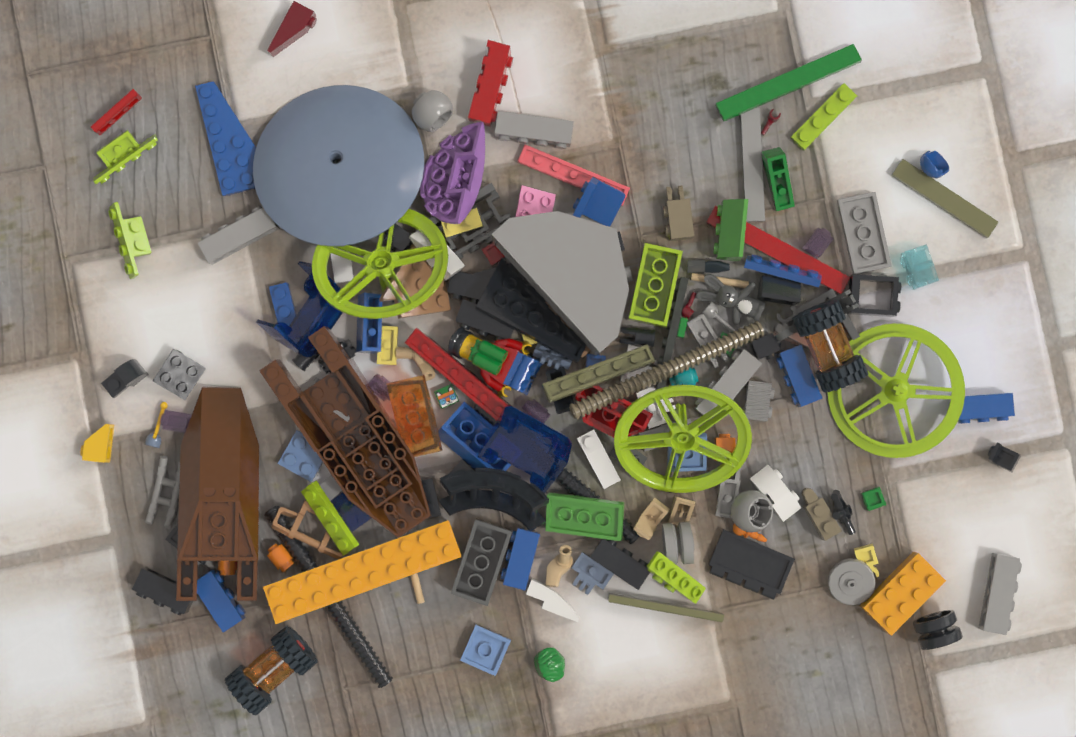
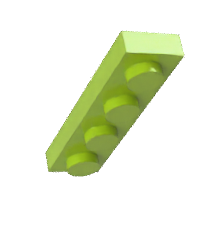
M843 83L790 138L804 151L848 107L857 95Z
M317 480L301 491L343 556L359 545Z

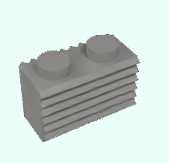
M750 380L747 382L744 413L748 420L767 422L768 418H771L772 407H769L770 399L774 398L775 388H772V383Z

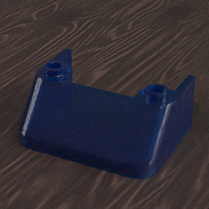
M299 261L298 265L309 275L304 282V291L310 297L289 326L283 322L272 324L259 319L256 323L274 340L301 356L312 357L317 350L308 337L324 326H328L331 330L343 312L330 305L318 291L312 274V264ZM328 276L331 286L338 293L341 288Z

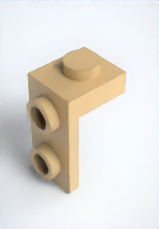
M654 497L641 513L633 529L640 537L649 540L657 525L670 509Z

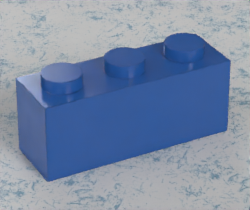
M382 294L358 295V305L382 307L383 302L379 301ZM357 317L356 353L375 354L381 352L382 318L368 319Z
M802 345L778 353L776 361L779 368H783L786 375L783 376L786 386L791 388L792 394L790 396L793 404L802 407L823 399Z
M1013 393L965 396L958 424L970 423V419H977L978 422H990L989 418L997 417V421L1009 420V416H1015Z
M519 527L517 531H513L510 542L514 543L512 550L508 549L506 561H509L507 569L503 568L501 579L504 580L503 585L526 590L540 533Z
M212 570L197 580V594L222 632H225L245 619L244 614L246 612L242 605H237L233 599L235 595L230 588H226L223 582L225 580L220 575V572Z

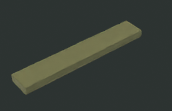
M904 159L900 161L891 175L985 238H989L998 224L997 220L935 179L930 178Z
M647 344L543 383L542 388L548 402L551 403L654 364L655 360Z
M613 593L608 594V601L610 603L723 622L724 614L720 612Z

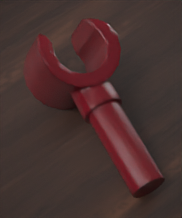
M774 109L769 112L767 116L768 121L761 131L762 135L766 134L772 123L778 121L781 113L775 118L771 114Z
M692 292L689 301L681 312V315L687 319L694 313L690 307L697 294L695 292Z

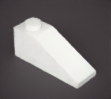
M594 429L577 438L603 489L621 480Z

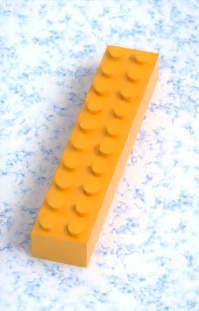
M447 520L264 586L263 589L275 624L462 556L450 522Z

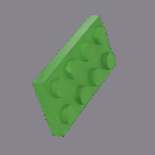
M550 492L547 494L549 503L546 506L545 531L615 541L622 540L624 502Z

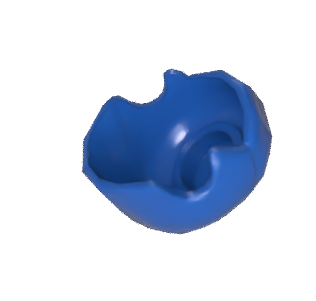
M927 151L921 156V169L930 178L937 179L949 172L947 161L937 151Z

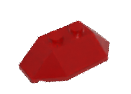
M596 385L577 392L576 400L580 402L582 398L591 397L593 393L603 392V388ZM618 399V402H612V405L607 404V407L604 408L602 406L601 410L596 409L594 413L591 411L589 415L585 414V417L582 418L583 422L614 438L615 429L620 417L632 403L625 399ZM642 410L632 422L628 436L644 432L653 414Z

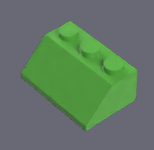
M748 199L723 200L721 205L718 204L717 216H720V224L716 223L715 235H718V243H714L713 254H716V259L740 261L743 258Z

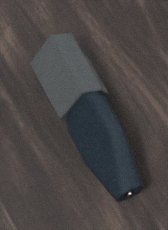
M693 259L687 262V273H719L730 270L729 263L719 261L705 262L703 259Z

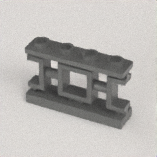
M492 183L479 190L474 203L475 205L492 195V197L486 199L490 210L483 214L478 210L483 228L468 237L465 232L446 237L450 244L449 248L452 251L457 249L452 240L461 234L466 243L474 240L472 243L454 252L460 260L464 258L463 254L467 252L473 253L480 249L479 245L486 242L489 244L493 242L492 233L498 228L484 235L485 232L490 230L485 222L486 220L495 216L499 224L512 218L509 213L500 217L492 202L499 199L500 196ZM435 216L429 218L436 226L441 224V221ZM441 225L438 228L444 234L443 227Z

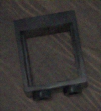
M856 274L849 276V289L851 293L848 296L853 295L856 300L849 307L856 303L859 306L860 281L891 283L890 310L862 309L857 307L847 312V314L897 316L901 306L900 301H898V294L901 293L902 288L899 277Z

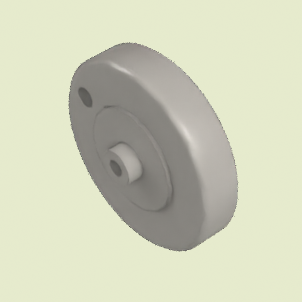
M849 558L839 561L832 567L828 575V586L832 596L837 601L846 605H858L868 600L873 594L875 577L872 569L865 562Z

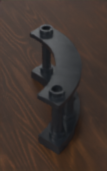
M475 468V470L456 471L440 478V483L449 496L440 499L439 503L449 516L468 509L485 508L501 511L514 517L529 531L546 523L538 509L548 504L549 498L537 486L522 480L519 475L500 469Z

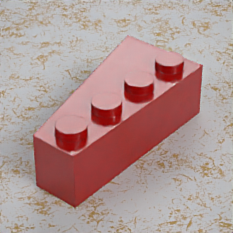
M488 40L486 45L488 47V54L483 57L481 69L483 72L478 76L477 92H474L468 120L474 123L483 122L485 126L491 127L492 122L495 123L498 111H495L497 104L502 102V86H506L508 81L506 71L507 68H511L514 57H511L510 45Z

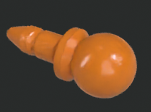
M735 523L733 524L732 529L736 535L744 536V538L749 536L760 542L767 541L762 534L743 531Z

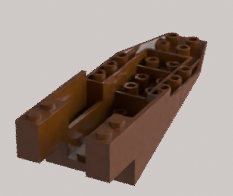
M324 326L308 338L331 370L330 374L305 391H302L280 359L272 361L259 371L349 501L399 538L431 516L415 457L354 359L349 358L330 328ZM338 410L346 417L349 415L350 419L347 422L334 413V411Z
M202 387L181 443L176 601H197L198 561H237L236 600L257 601L259 443L241 388Z

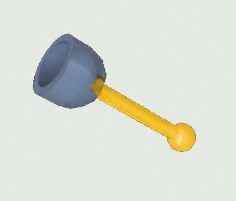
M166 402L160 404L161 410L155 431L147 436L145 445L160 448L161 437L158 435L164 411L168 407Z

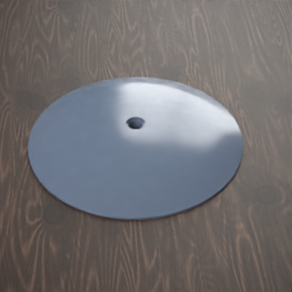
M333 85L318 88L302 94L286 104L274 115L262 132L253 161V178L256 193L270 218L290 235L305 242L322 246L353 245L367 241L388 230L412 205L420 189L424 173L422 141L415 124L408 114L387 96L368 88L352 85ZM336 159H341L339 163H333Z

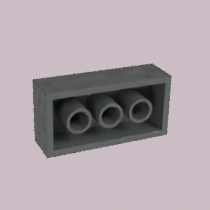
M475 519L451 594L488 606L512 530Z

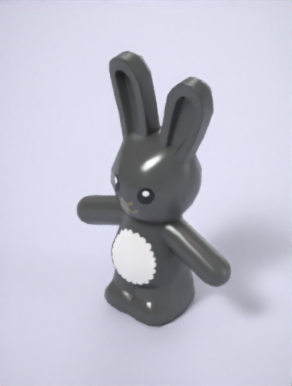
M706 274L704 276L706 284L718 292L701 290L696 294L697 299L717 302L725 308L733 307L732 322L734 325L740 324V312L756 321L759 320L766 302L748 296L755 290V283H750L738 293L734 287L724 285L714 275Z

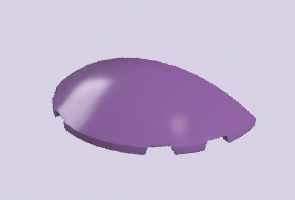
M483 122L462 127V132L454 137L449 135L439 144L441 149L435 156L431 155L426 162L420 186V195L424 198L426 204L424 206L427 211L442 222L460 224L469 214L476 201L485 163V129Z

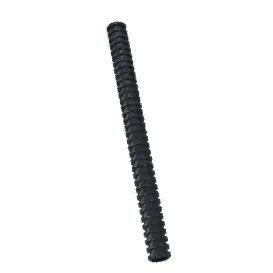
M476 404L473 409L491 423L493 427L497 428L507 439H510L520 450H523L524 455L527 454L529 459L532 458L533 462L536 461L538 463L537 466H541L542 470L545 469L547 474L550 473L551 478H556V482L559 481L561 486L564 485L566 490L569 489L570 494L600 499L599 495L596 496L594 491H590V487H585V483L582 484L580 479L577 480V476H573L572 472H568L567 468L564 469L562 464H558V460L555 461L553 456L550 457L548 452L545 453L544 448L541 449L539 444L536 445L535 441L532 442L530 440L531 437H526L521 442L479 405ZM625 518L623 519L622 536L625 537V540H629V544H633L639 538V535L633 529L632 523H628V520Z
M274 506L265 513L264 516L269 518L268 522L271 521L273 523L280 506ZM281 514L277 523L291 530L292 526L289 525V521H286L287 517ZM278 532V537L281 536V541L285 542L284 546L289 548L288 552L291 551V556L295 557L294 561L299 563L297 566H301V572L319 567L316 566L317 562L312 560L313 556L309 555L310 552L306 551L307 547L302 545V541L295 538L291 539ZM339 601L325 606L328 607L327 611L332 613L331 617L335 618V623L338 622L337 626L341 627V632L345 633L344 637L348 638V643L351 642V647L355 648L354 652L359 654L358 658L361 657V662L365 663L364 667L369 669L368 673L371 672V677L375 678L374 682L379 684L377 687L382 688L390 683L393 677L389 676V671L386 672V667L382 666L383 662L378 660L379 656L376 657V651L373 652V647L369 646L370 642L365 640L366 636L363 637V632L359 631L360 627L355 625L356 621H353V617L349 616L350 612L345 610L346 606L342 605L343 602Z

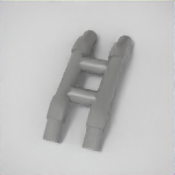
M160 456L156 483L145 523L153 524L158 504L170 506L164 527L171 529L179 502L180 460L176 480L165 478L168 457ZM163 485L174 488L171 499L160 497Z

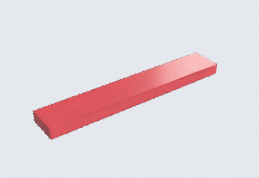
M524 145L517 161L519 164L579 189H582L585 181L589 182L594 177L624 192L626 195L625 199L630 190L627 186L528 145Z

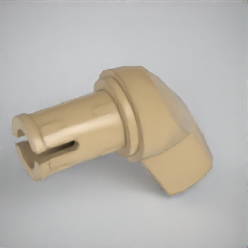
M397 346L396 359H413L426 381L435 377L434 368L410 347Z
M561 546L559 555L547 566L546 586L558 587L561 576L571 568L573 559L570 546Z

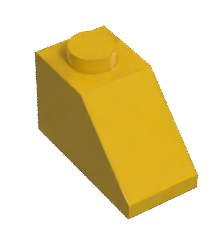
M105 424L84 441V445L81 446L80 450L82 460L110 463L114 424Z

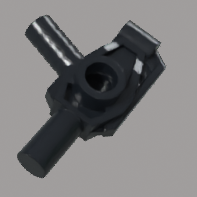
M834 490L831 494L835 507L832 517L835 520L839 519L842 524L844 523L848 534L852 535L856 531L850 520L853 514L851 506L845 503L839 490Z

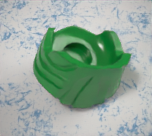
M545 648L536 654L534 665L541 678L550 682H556L564 676L565 658L556 648Z

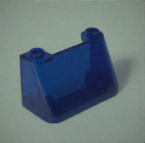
M507 406L500 414L479 450L477 457L487 463H494L497 458L506 461L530 475V483H533L545 494L568 464L572 443L568 437L512 406Z

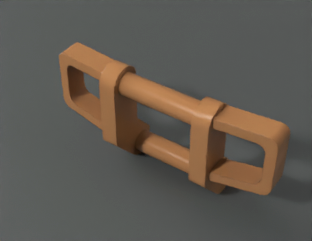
M306 500L299 513L283 507L279 508L271 525L273 529L291 539L295 538L318 549L317 551L327 554L336 559L343 557L341 552H336L326 547L330 539L327 531L321 542L297 531L306 511L316 515ZM281 514L295 519L291 530L277 523Z

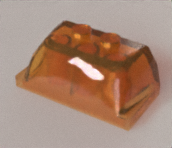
M425 375L387 383L397 430L414 457L442 451L435 411Z

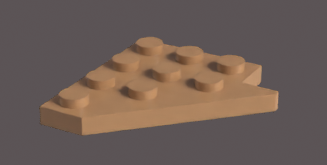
M414 244L410 247V249L416 248ZM424 260L399 266L395 274L408 295L412 297L426 284L434 267L431 268L428 262ZM392 277V279L390 280L391 284L398 292L402 300H406L402 291L400 290L397 283ZM443 279L438 289L425 302L406 313L397 315L398 319L450 311L451 307L445 279ZM387 286L379 301L394 300L395 304L399 303Z

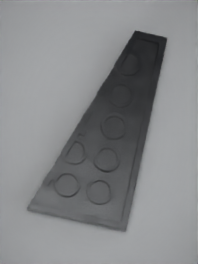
M501 258L475 309L578 363L587 345L571 328L569 329L561 321L557 314L555 315L548 308L549 306L529 285H526L518 277L519 275L512 271L505 260Z

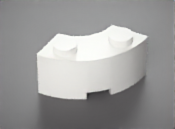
M767 465L752 476L750 480L759 492H762L769 498L773 511L784 522L801 509L797 502L800 498L793 490L790 492L781 480L783 478L781 473Z

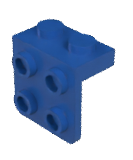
M592 177L589 182L585 181L581 189L583 195L581 199H576L572 207L575 209L573 216L580 218L583 214L602 225L610 227L626 195L624 192Z

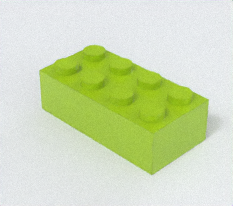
M648 243L644 244L628 320L663 328L667 327L683 251Z

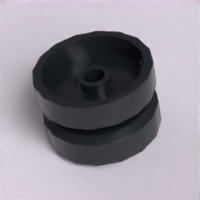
M954 610L931 613L913 621L915 632L923 634L918 639L922 650L944 647L963 638L960 627L954 625L957 621Z

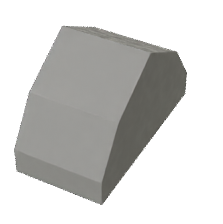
M554 211L509 218L492 233L493 244L596 356L618 337L629 287L617 229Z

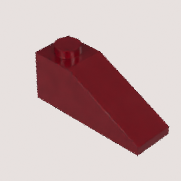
M293 1L267 50L269 55L272 57L276 56L308 33L309 29H312L316 24L315 12Z

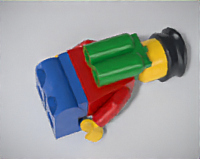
M461 327L453 333L448 345L449 355L455 356L458 359L464 358L481 369L480 374L486 384L498 391V395L501 397H508L504 394V389L511 391V388L528 395L534 382L530 377L536 378L542 366L538 359L527 355L529 352L524 348L526 346L532 347L528 341L520 342L506 338L498 339L491 343L474 336L472 332Z

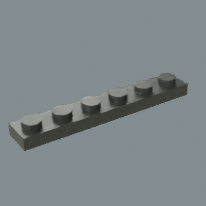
M681 277L679 281H676L674 290L676 298L672 300L670 309L673 312L665 328L668 330V335L663 337L661 348L665 349L663 356H659L658 364L668 363V360L672 358L689 278ZM662 380L661 383L656 382V390L665 387L667 380Z

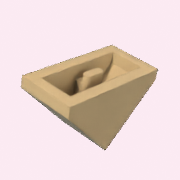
M674 496L668 523H673L675 527H678L679 522L689 521L695 501Z

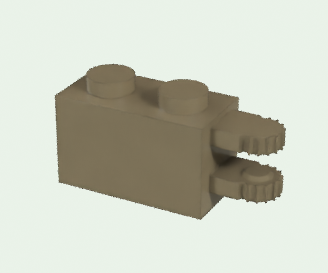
M680 185L677 188L679 200H672L671 187H666L667 202L666 206H663L664 218L668 220V225H665L666 237H670V241L693 239L694 229L690 198L684 199L683 186Z
M804 488L801 494L806 504L802 507L821 540L826 541L842 532L837 521L832 517L833 514L823 497H817L811 488Z

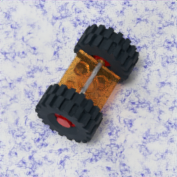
M838 299L813 306L792 318L799 336H805L818 368L815 374L823 392L845 388L848 385L861 381V379H864L869 374L862 356L854 355L841 324L846 317Z
M288 625L271 638L272 645L247 667L240 665L225 678V684L228 686V690L232 692V696L252 715H258L272 702L269 693L292 673L296 672L303 676L318 663V659L315 653L312 652L311 647Z

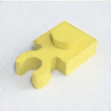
M873 544L854 548L856 558L865 562L875 572L876 577H879L878 569L873 566L879 564Z

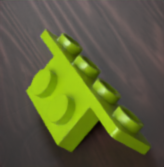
M127 129L96 151L107 168L93 177V182L95 184L99 182L102 184L110 178L109 175L114 171L118 173L124 169L128 161L131 160L133 162L141 156L140 153L145 149L150 150L157 145V136L153 134L139 144Z
M114 202L109 207V217L113 220L115 226L114 235L120 243L119 252L124 257L125 273L129 275L130 279H134L139 275L134 257L150 255L152 253L142 217L123 220L119 204Z
M656 551L647 565V571L653 574L652 579L660 584L665 583V589L672 593L677 591L695 604L706 589L658 551Z

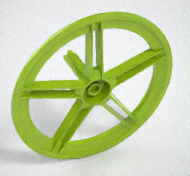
M408 209L397 222L410 225L426 236L431 246L391 253L394 225L389 228L386 247L382 246L385 234L383 232L379 235L377 249L373 252L350 245H317L312 260V274L316 287L330 305L341 312L355 317L379 319L406 313L421 305L433 295L445 277L448 266V249L442 232L426 216ZM331 253L366 266L338 293L331 286L327 276V263ZM351 253H354V254H357V255H361V256H363V258H362V257H359V256H356V255H353V254H351ZM435 258L430 278L416 294L410 297L393 271L394 268ZM378 276L382 293L388 286L399 303L385 307H366L354 304L349 300ZM391 277H393V279L397 283L406 300H402L398 292L391 284Z
M897 323L870 328L860 333V337L850 340L838 354V360L860 355L858 353L859 350L879 339L887 337L910 338L896 374L893 377L888 376L862 356L863 361L883 376L878 380L868 371V376L882 388V391L849 414L846 413L843 405L841 388L828 392L831 413L843 434L861 449L888 458L915 456L932 449L942 442L957 424L965 400L964 376L960 364L951 349L941 339L927 330L913 325ZM914 340L918 342L905 374L901 370ZM921 343L933 350L942 360L949 374L951 388L910 385L908 383V378ZM916 389L951 392V396L916 394ZM909 398L951 399L947 413L941 423L930 434L916 441L906 401ZM879 399L881 404L851 421L849 419L875 400ZM890 403L894 407L905 444H886L871 439L859 431L854 423ZM904 408L912 439L911 443H908L899 409Z
M696 385L663 387L638 398L620 417L614 435V447L617 458L627 473L646 486L673 493L702 491L726 481L742 467L749 455L752 444L751 426L741 407L731 398L716 390ZM693 396L709 400L718 406L687 425L686 405L684 403L681 405L677 403L676 409H674L668 398ZM660 400H664L666 406L668 407L669 411L671 412L672 416L676 421L675 423L671 422ZM656 402L670 431L628 437L629 429L637 415L646 407ZM728 414L732 417L738 433L733 452H729L698 436ZM672 447L665 476L644 467L634 457L631 450ZM688 450H693L722 462L719 467L708 473L694 477L677 478L685 452ZM675 453H678L680 455L673 477H669Z

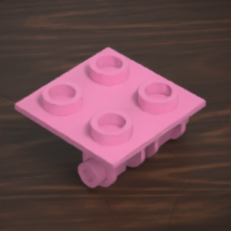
M521 186L515 217L553 212L556 194Z

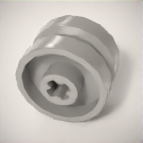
M679 522L677 527L678 534H676L673 523H663L662 541L664 556L677 565L678 553H680V559L683 564H694V538L690 522Z

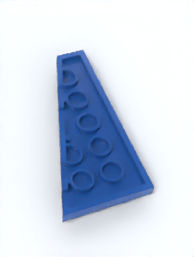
M214 81L195 86L222 196L255 189L253 178L255 144Z

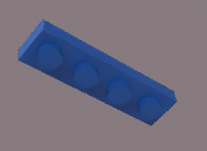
M747 255L744 268L815 287L820 286L822 275H819L817 271L800 270V267L796 265H781V262L777 260L766 261L758 255Z

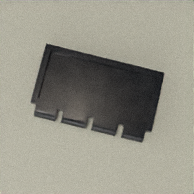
M722 529L708 565L712 566L710 574L723 578L724 573L727 572L725 580L740 586L744 579V588L758 593L760 587H763L761 595L774 600L777 593L781 595L795 559Z

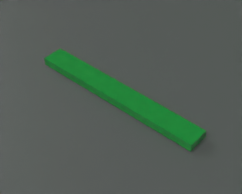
M852 44L717 102L715 106L724 122L861 63L862 59L855 45Z

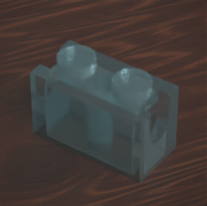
M927 244L901 253L900 262L902 267L906 268L908 274L906 279L908 285L912 286L913 290L939 281Z

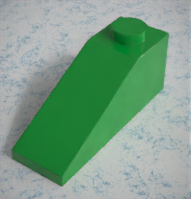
M780 147L762 151L764 170L775 210L780 211L795 207L786 154Z

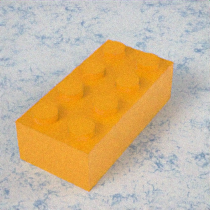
M912 552L874 590L871 597L859 606L887 634L892 636L946 580L919 553Z

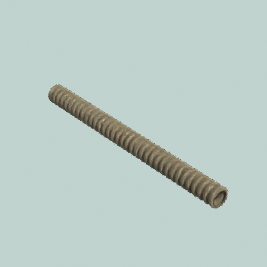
M755 321L754 324L750 323L749 326H744L743 329L739 328L738 331H733V334L723 335L722 338H717V341L712 340L711 343H706V346L696 347L695 350H690V353L685 352L684 355H679V358L674 357L673 360H668V363L658 364L657 367H652V370L647 369L646 372H641V375L636 374V377L631 376L629 380L625 379V382L620 381L619 384H614V387L609 386L608 389H603V392L598 391L597 394L593 393L591 397L582 398L580 402L571 403L569 406L570 411L576 420L580 416L583 418L585 414L589 415L591 411L594 413L596 409L601 410L602 406L605 408L607 404L612 405V402L616 403L618 399L623 400V397L627 398L629 394L634 395V392H640V389L650 388L651 385H656V382L661 383L662 380H667V377L672 378V375H678V372L688 371L689 368H694V365L699 366L700 363H705V360L710 361V358H716V355L719 357L721 353L730 352L732 348L737 349V346L741 347L743 343L746 345L748 341L757 340L759 336H764V329L758 321Z

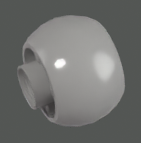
M437 90L421 93L414 100L412 108L414 122L418 127L427 132H434L441 128L453 113L450 99Z
M747 490L737 495L733 500L731 517L736 526L741 530L758 532L765 529L771 522L773 516L772 503L762 492Z

